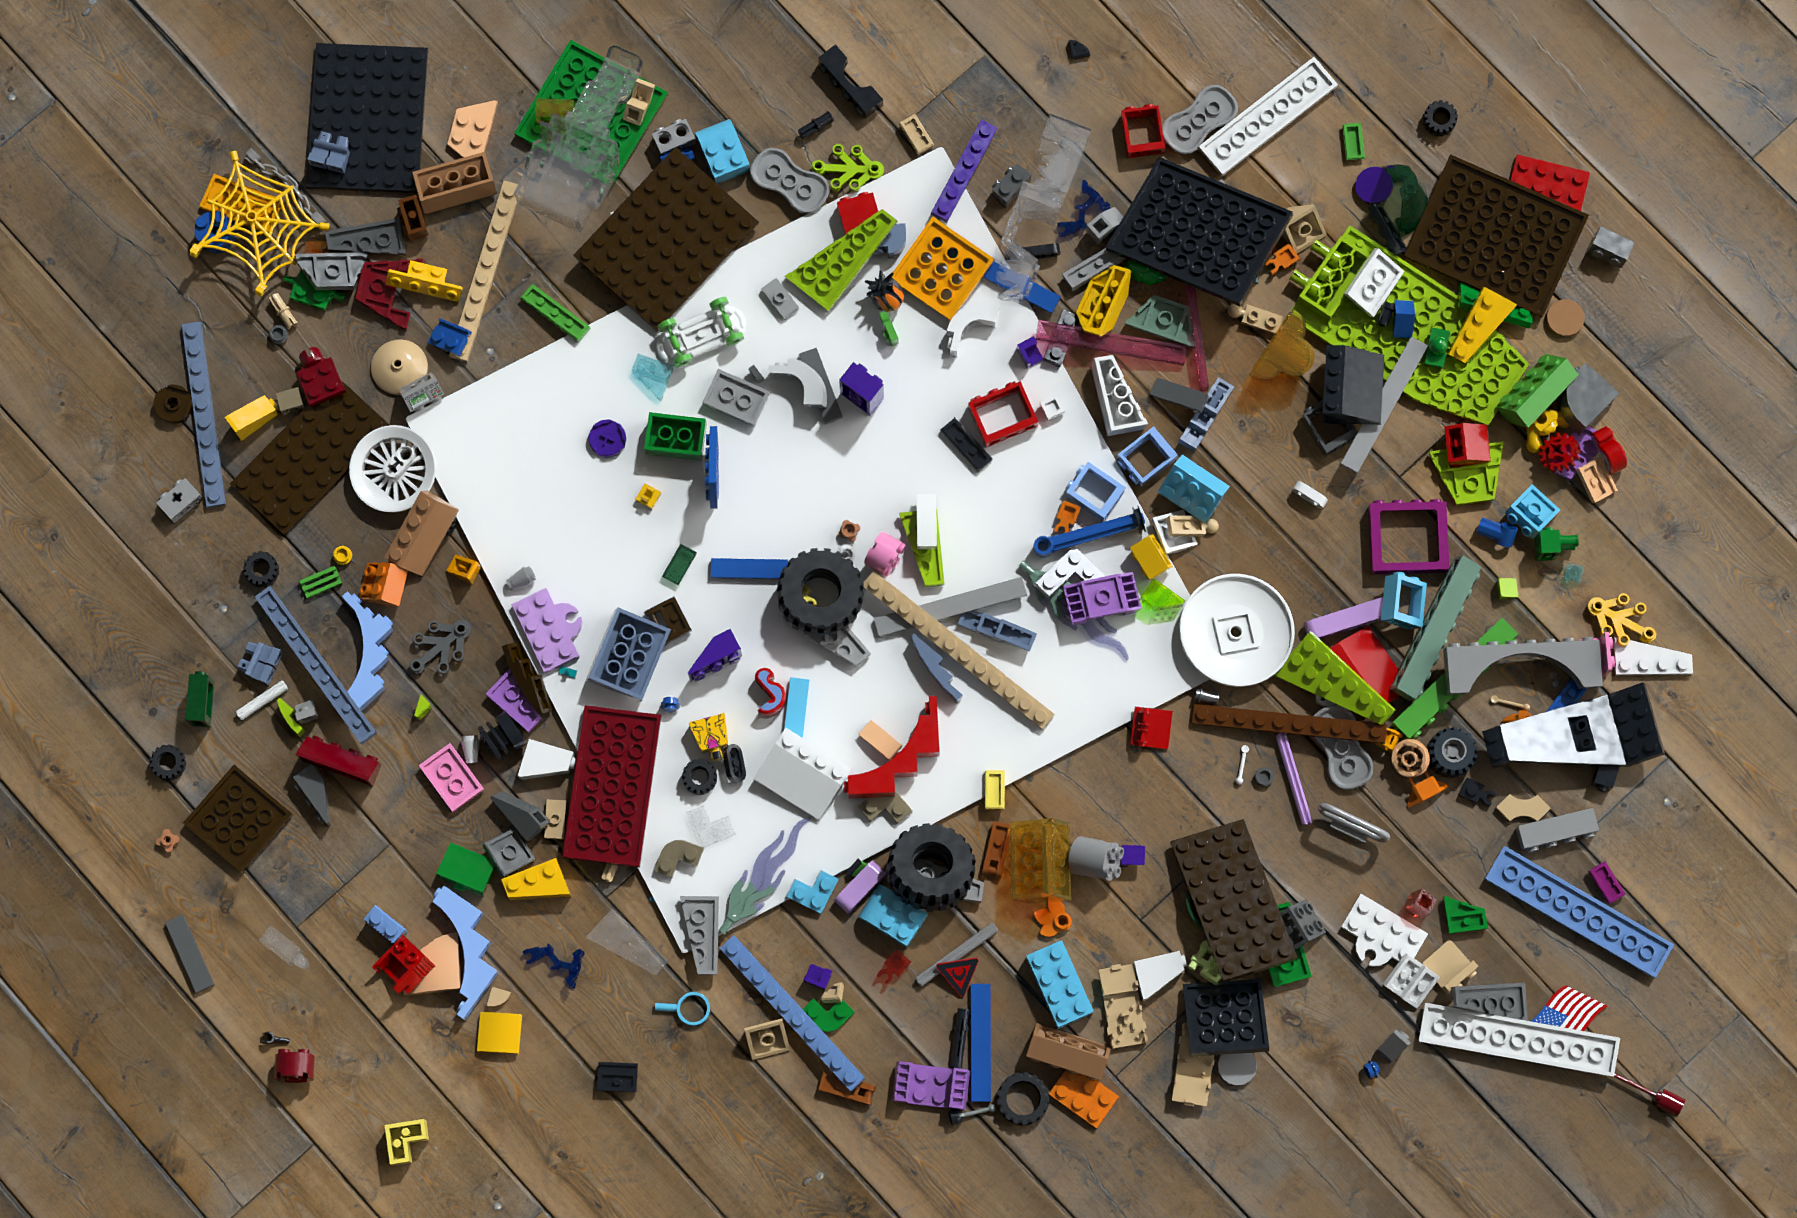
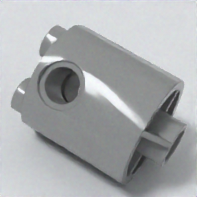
M1079 836L1074 840L1067 852L1069 869L1075 875L1111 881L1113 878L1120 876L1121 868L1119 866L1124 855V849L1115 842L1108 843L1099 839Z

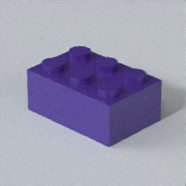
M853 362L839 379L840 394L871 416L884 399L883 380L877 375H870L867 372V368L859 363L857 365Z

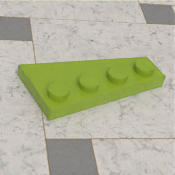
M937 509V549H917V511L900 512L899 516L925 587L945 585Z

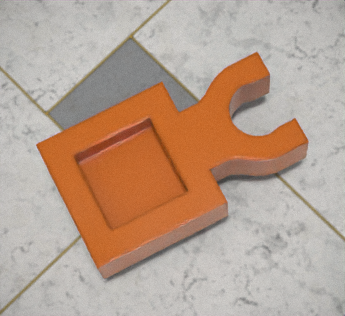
M1287 244L1273 254L1275 259L1267 260L1264 266L1273 265L1275 269L1270 271V274L1273 276L1280 267L1286 270L1298 262L1300 257L1291 245Z
M1063 500L1056 517L1061 519V521L1055 526L1054 531L1058 532L1059 527H1064V533L1069 532V524L1075 525L1081 507Z

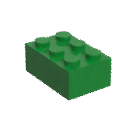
M649 412L644 446L645 454L702 461L707 428L706 419Z

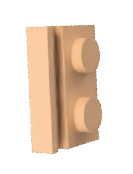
M1602 456L1576 469L1592 503H1596L1611 495V493L1618 491Z

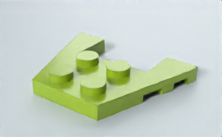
M1503 441L1489 443L1491 462L1486 464L1450 468L1447 449L1429 452V456L1456 506L1494 501Z

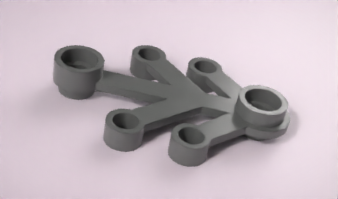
M458 620L453 625L439 624L437 621H431L428 624V628L432 633L439 631L450 632L446 637L424 636L422 633H416L413 637L416 645L432 644L436 646L420 659L415 658L409 663L410 671L415 675L422 674L425 670V664L441 652V662L438 664V671L441 674H447L450 670L448 665L450 644L454 640H456V650L452 654L453 659L456 662L463 661L465 657L463 653L464 639L471 633V626L465 620ZM433 624L438 625L436 630L431 629ZM460 626L465 627V630L463 632L458 631V628ZM418 636L423 637V640L421 642L416 641V638ZM456 653H462L460 659H456L455 655ZM415 663L420 664V667L418 669L413 668V665ZM442 665L447 666V669L445 671L440 670V667Z

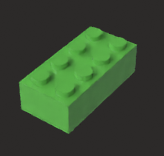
M1545 354L1538 359L1535 366L1529 369L1519 382L1513 385V389L1500 399L1496 408L1508 423L1529 428L1579 374L1567 358Z

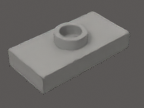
M777 278L761 288V291L783 319L799 309V306Z

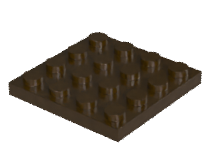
M233 765L186 818L183 824L240 873H243L293 814L236 765Z

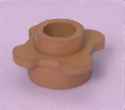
M844 520L838 535L853 542L856 540L857 532L860 531V526L849 520Z
M165 829L162 836L157 838L156 844L164 847L166 852H171L180 839L179 836L173 835L169 829Z

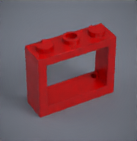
M1015 381L1009 382L1005 385V388L1000 390L998 388L992 389L988 392V395L983 397L980 395L975 396V398L970 399V402H968V409L985 448L1038 427L1039 421L1021 381L1017 383ZM1017 393L1028 419L987 435L977 409Z

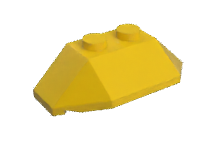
M1112 265L1108 270L1090 280L1076 310L1084 332L1101 337L1113 329L1128 297L1131 270Z

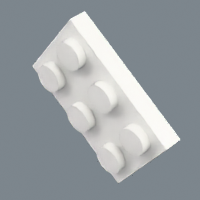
M1374 248L1344 295L1367 315L1374 317L1404 273V270L1380 249Z

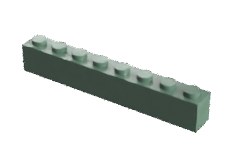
M1463 555L1455 557L1423 621V627L1419 629L1392 683L1391 691L1408 701L1418 699L1423 692L1422 686L1430 678V670L1439 660L1438 654L1445 647L1448 641L1446 638L1449 632L1454 629L1457 616L1464 609L1463 603L1471 595L1473 583L1480 577V565Z

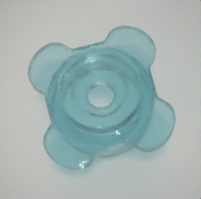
M1572 563L1566 564L1564 580L1575 581L1577 584L1581 583L1584 567Z

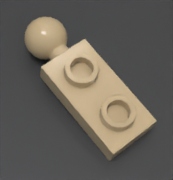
M1231 304L1227 310L1228 315L1232 318L1242 317L1241 324L1273 335L1278 334L1283 316L1248 304L1245 310L1235 304Z
M1168 516L1166 518L1169 536L1203 537L1206 532L1214 534L1219 528L1218 522L1214 519H1208L1206 523H1203L1194 516Z

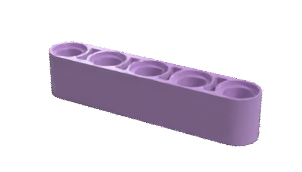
M1383 597L1303 623L1306 633L1313 632L1319 639H1323L1380 621Z

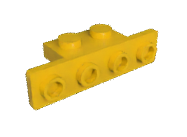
M411 260L407 273L389 269L385 282L389 286L456 302L460 301L463 288L445 283L447 269Z

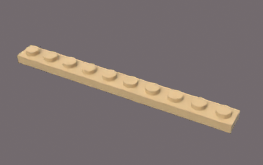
M503 181L458 325L472 333L468 335V341L460 357L450 353V358L464 362L469 360L521 194L522 185Z

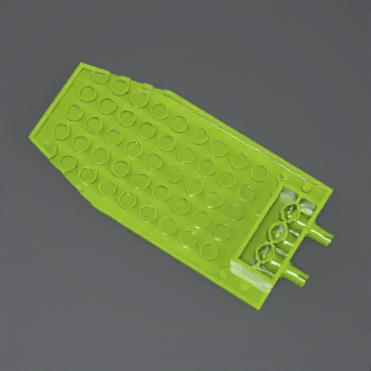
M1350 225L1331 249L1316 239L1310 250L1322 256L1324 261L1310 279L1297 270L1291 275L1289 280L1301 286L1303 291L1287 315V318L1328 345H1346L1384 355L1383 381L1386 382L1410 339L1393 338L1394 312H1392L1388 327L1379 326L1376 324V321L1380 315L1381 307L1374 317H1370L1344 295L1374 248L1380 249L1404 270V273L1384 302L1394 305V300L1414 301L1415 321L1412 337L1428 345L1432 327L1450 331L1443 369L1424 365L1426 349L1402 393L1419 403L1478 424L1487 425L1488 427L1498 412L1496 405L1500 402V399L1513 389V385L1519 381L1529 366V363L1519 352L1510 346L1501 333L1499 334L1494 330L1466 363L1453 358L1447 353L1470 312L1458 308V295L1398 256H1395L1392 252Z

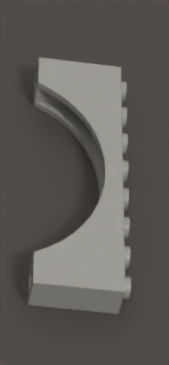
M1584 637L1582 641H1574V638H1564L1563 642H1555V639H1544V643H1536V640H1525L1523 644H1517V641H1506V644L1498 645V641L1487 642V645L1480 646L1479 642L1467 643L1468 646L1452 643L1448 644L1449 647L1443 649L1446 695L1469 693L1476 678L1489 665L1497 660L1517 655L1536 656L1553 662L1571 676L1579 689L1600 688L1603 686L1600 641L1593 640V637Z

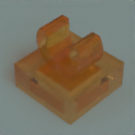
M326 240L306 241V249H312V253H321V249L327 248Z

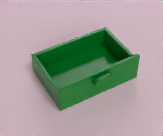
M450 842L436 875L437 878L454 884L453 888L464 892L466 889L484 897L496 867L490 858Z

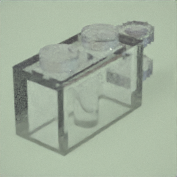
M271 925L258 940L291 967L295 964L302 970L309 968L310 961L302 955L304 951Z

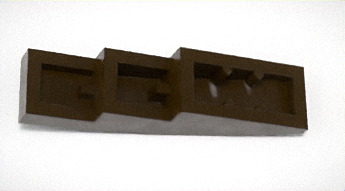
M519 643L501 646L508 666L530 704L538 714L552 712L542 675L535 676L530 658L523 659Z

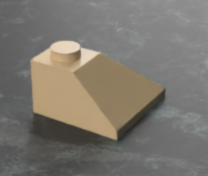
M1315 205L1287 208L1293 211V216L1282 236L1297 254L1312 245L1316 239L1320 240L1327 235Z

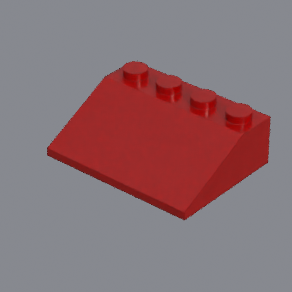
M1369 626L1330 648L1389 704L1400 697L1390 690L1399 670Z

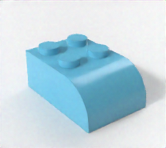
M730 119L695 132V137L715 183H721L750 171V164Z
M878 884L858 918L907 949L927 918L928 913L922 909H914L910 904L906 905L901 901L902 898L900 896L897 897L892 890Z

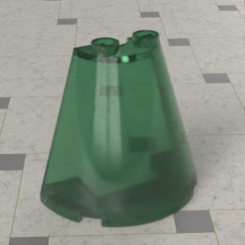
M1400 164L1382 166L1381 168L1390 174L1393 183L1402 181L1404 183L1399 189L1402 198L1401 217L1395 219L1400 237H1404L1416 230L1428 204L1427 191L1421 180L1409 166Z

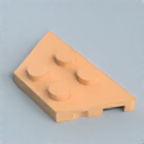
M494 100L457 109L447 143L448 146L460 154L462 158L485 152L498 102Z

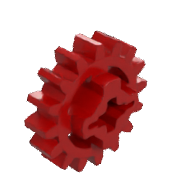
M1558 432L1556 437L1550 435L1549 441L1543 440L1545 446L1539 447L1542 452L1538 453L1541 458V464L1544 465L1547 471L1550 469L1552 473H1555L1558 470L1561 474L1563 469L1570 471V465L1576 466L1574 460L1580 459L1577 454L1581 453V450L1578 448L1580 445L1572 435L1569 437L1567 433H1564L1561 436Z

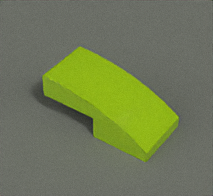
M279 698L277 702L284 719L301 737L305 730L292 719L296 712Z

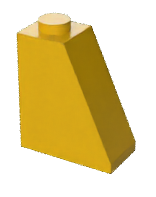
M264 395L224 418L240 440L243 441L276 417L278 413L273 399L270 398L268 400Z

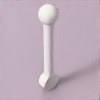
M1246 745L1241 748L1240 769L1238 778L1235 780L1238 785L1243 783L1246 753L1249 751V747Z

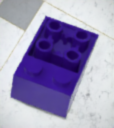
M731 629L711 639L688 671L690 681H700L706 677L705 674L711 671L716 673L723 669V665L727 663L731 665L740 660L739 657L742 656L741 648Z

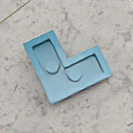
M820 870L812 887L794 879L786 896L821 914L839 879Z

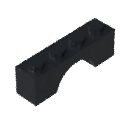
M836 44L818 57V68L823 74L827 73L830 76L833 86L835 88L839 87L843 91V97L846 101H851L855 105L854 109L860 116L863 115L865 118H868L883 106V98L872 86L857 87L846 79L844 70L848 60Z

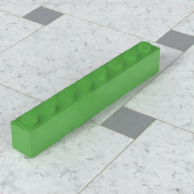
M1501 618L1477 642H1479V646L1487 645V642L1498 641V645L1506 644V641H1517L1515 638L1518 633ZM1490 666L1481 672V675L1485 673L1490 668ZM1444 673L1391 726L1403 734L1402 737L1405 740L1410 738L1415 740L1422 733L1420 729L1424 725L1428 727L1434 722L1435 718L1433 716L1436 713L1442 714L1449 707L1447 703L1451 699L1455 701L1461 695H1446Z

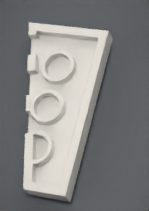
M1613 638L1615 676L1693 674L1692 654L1631 640L1626 647H1621L1617 643L1618 638ZM1620 639L1622 643H1626V639Z

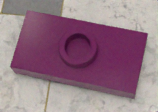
M1606 861L1588 871L1608 905L1626 895Z

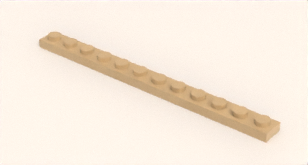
M875 570L864 582V588L1041 729H1044L1055 715Z

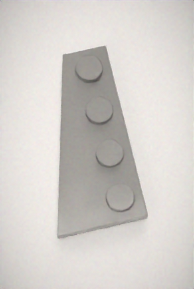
M680 896L698 975H718L719 896Z

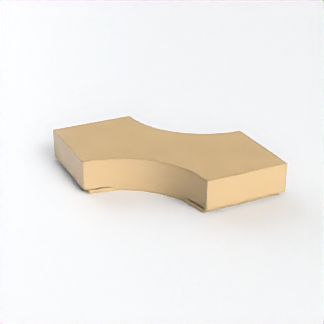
M1511 794L1496 807L1509 822L1517 817H1528L1536 822L1551 809L1538 795L1531 799L1521 800L1513 797Z

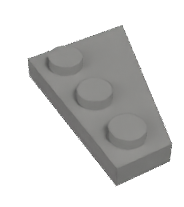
M849 627L844 631H837V634L833 636L824 634L823 637H817V634L811 633L810 636L804 634L805 637L855 667L871 655L870 651Z

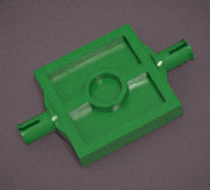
M300 270L296 278L287 274L283 277V282L293 285L289 297L292 301L326 311L328 304L333 298L342 302L346 298V294L336 290H315L302 270Z

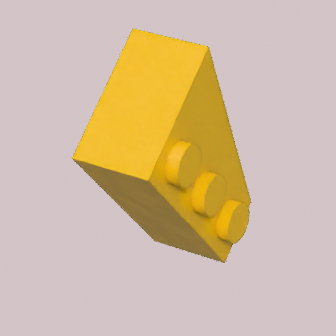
M556 858L501 879L510 900L571 897Z

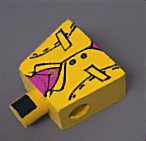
M721 713L689 722L690 729L701 752H710L712 761L722 760L721 748L728 746L725 714Z

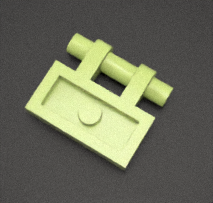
M1207 940L1200 944L1197 954H1194L1190 959L1191 963L1188 968L1195 971L1198 966L1202 967L1203 969L1199 975L1216 985L1221 977L1213 956L1211 955L1208 961L1203 959L1207 952L1212 954Z

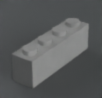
M1593 808L1520 825L1516 828L1521 851L1527 850L1528 853L1539 850L1538 847L1546 845V848L1555 847L1558 845L1557 842L1565 841V844L1575 842L1576 838L1581 836L1584 839L1595 837L1594 833L1599 831Z

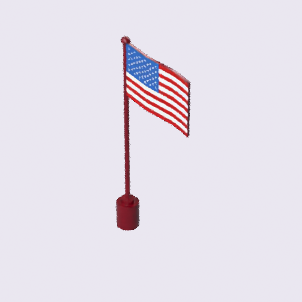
M1565 985L1552 995L1540 1013L1530 1022L1585 1031L1594 1017L1608 1006ZM1614 1073L1615 1078L1655 1097L1656 1107L1676 1117L1680 1114L1686 1099L1666 1089H1663L1662 1092L1658 1091L1656 1094Z

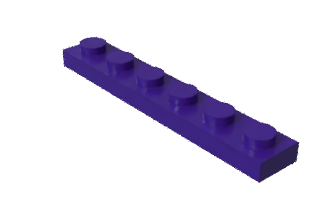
M982 119L980 120L932 209V216L946 223L948 222L998 129L997 127Z

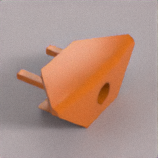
M1427 771L1424 772L1427 779L1416 785L1411 777L1408 778L1412 785V790L1407 807L1410 808L1423 803L1444 791L1449 785L1436 781L1434 776L1430 777Z

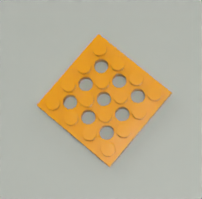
M932 216L893 271L892 278L903 289L951 321L995 259ZM935 238H940L943 244L941 247L935 248L932 246V241ZM950 249L958 251L956 258L948 257L947 253ZM923 254H930L932 260L929 263H923L921 261ZM966 259H970L974 262V265L970 269H965L963 262ZM945 264L947 271L944 274L938 273L936 271L938 265ZM913 269H919L921 275L919 278L914 279L910 276V272ZM954 275H961L963 281L956 285L952 282V278ZM933 279L936 281L934 289L926 287L928 280ZM944 290H949L952 296L950 299L944 300L941 298V293Z

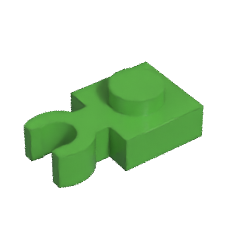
M887 311L879 313L885 330L882 331L885 341H890L891 346L899 344V338Z

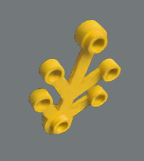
M1622 593L1618 598L1606 601L1598 597L1592 598L1589 601L1588 611L1597 617L1601 636L1604 634L1603 629L1609 630V637L1613 633L1612 627L1607 625L1606 616L1612 621L1619 646L1626 647L1630 642V638L1624 633L1622 625L1638 633L1640 640L1645 644L1652 643L1656 638V632L1653 628H1644L1625 618L1633 615H1643L1647 609L1644 603H1637L1635 607L1614 612L1609 608L1617 605L1626 606L1630 599L1627 594ZM1620 598H1625L1626 602H1622ZM1595 604H1599L1601 608L1597 609ZM1637 607H1642L1643 611H1638ZM1647 631L1652 634L1651 637L1646 635ZM1620 639H1626V643H1622Z

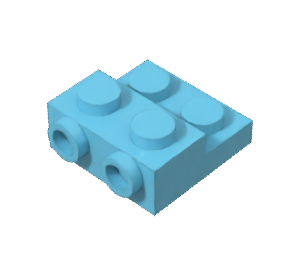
M1531 485L1509 507L1505 514L1508 521L1512 524H1517L1525 536L1534 539L1560 509L1534 485Z

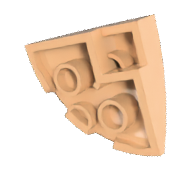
M458 932L442 935L420 950L435 967L427 973L425 978H422V981L409 994L403 990V995L439 993L461 989Z

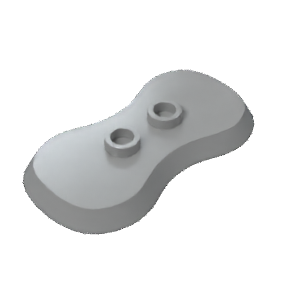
M1210 85L1203 88L1190 107L1169 116L1162 125L1164 140L1173 150L1180 154L1194 152L1199 148L1209 132L1217 127L1228 124L1235 118L1238 112L1235 98L1227 89L1220 85Z
M777 148L765 149L752 163L750 174L753 181L762 188L774 190L782 194L791 206L799 212H815L824 204L829 195V184L822 175L801 169L794 164L783 150Z
M1340 705L1328 706L1314 715L1316 717L1355 720L1353 713ZM1314 737L1326 752L1329 777L1338 788L1353 789L1370 780L1373 775V762L1358 741Z

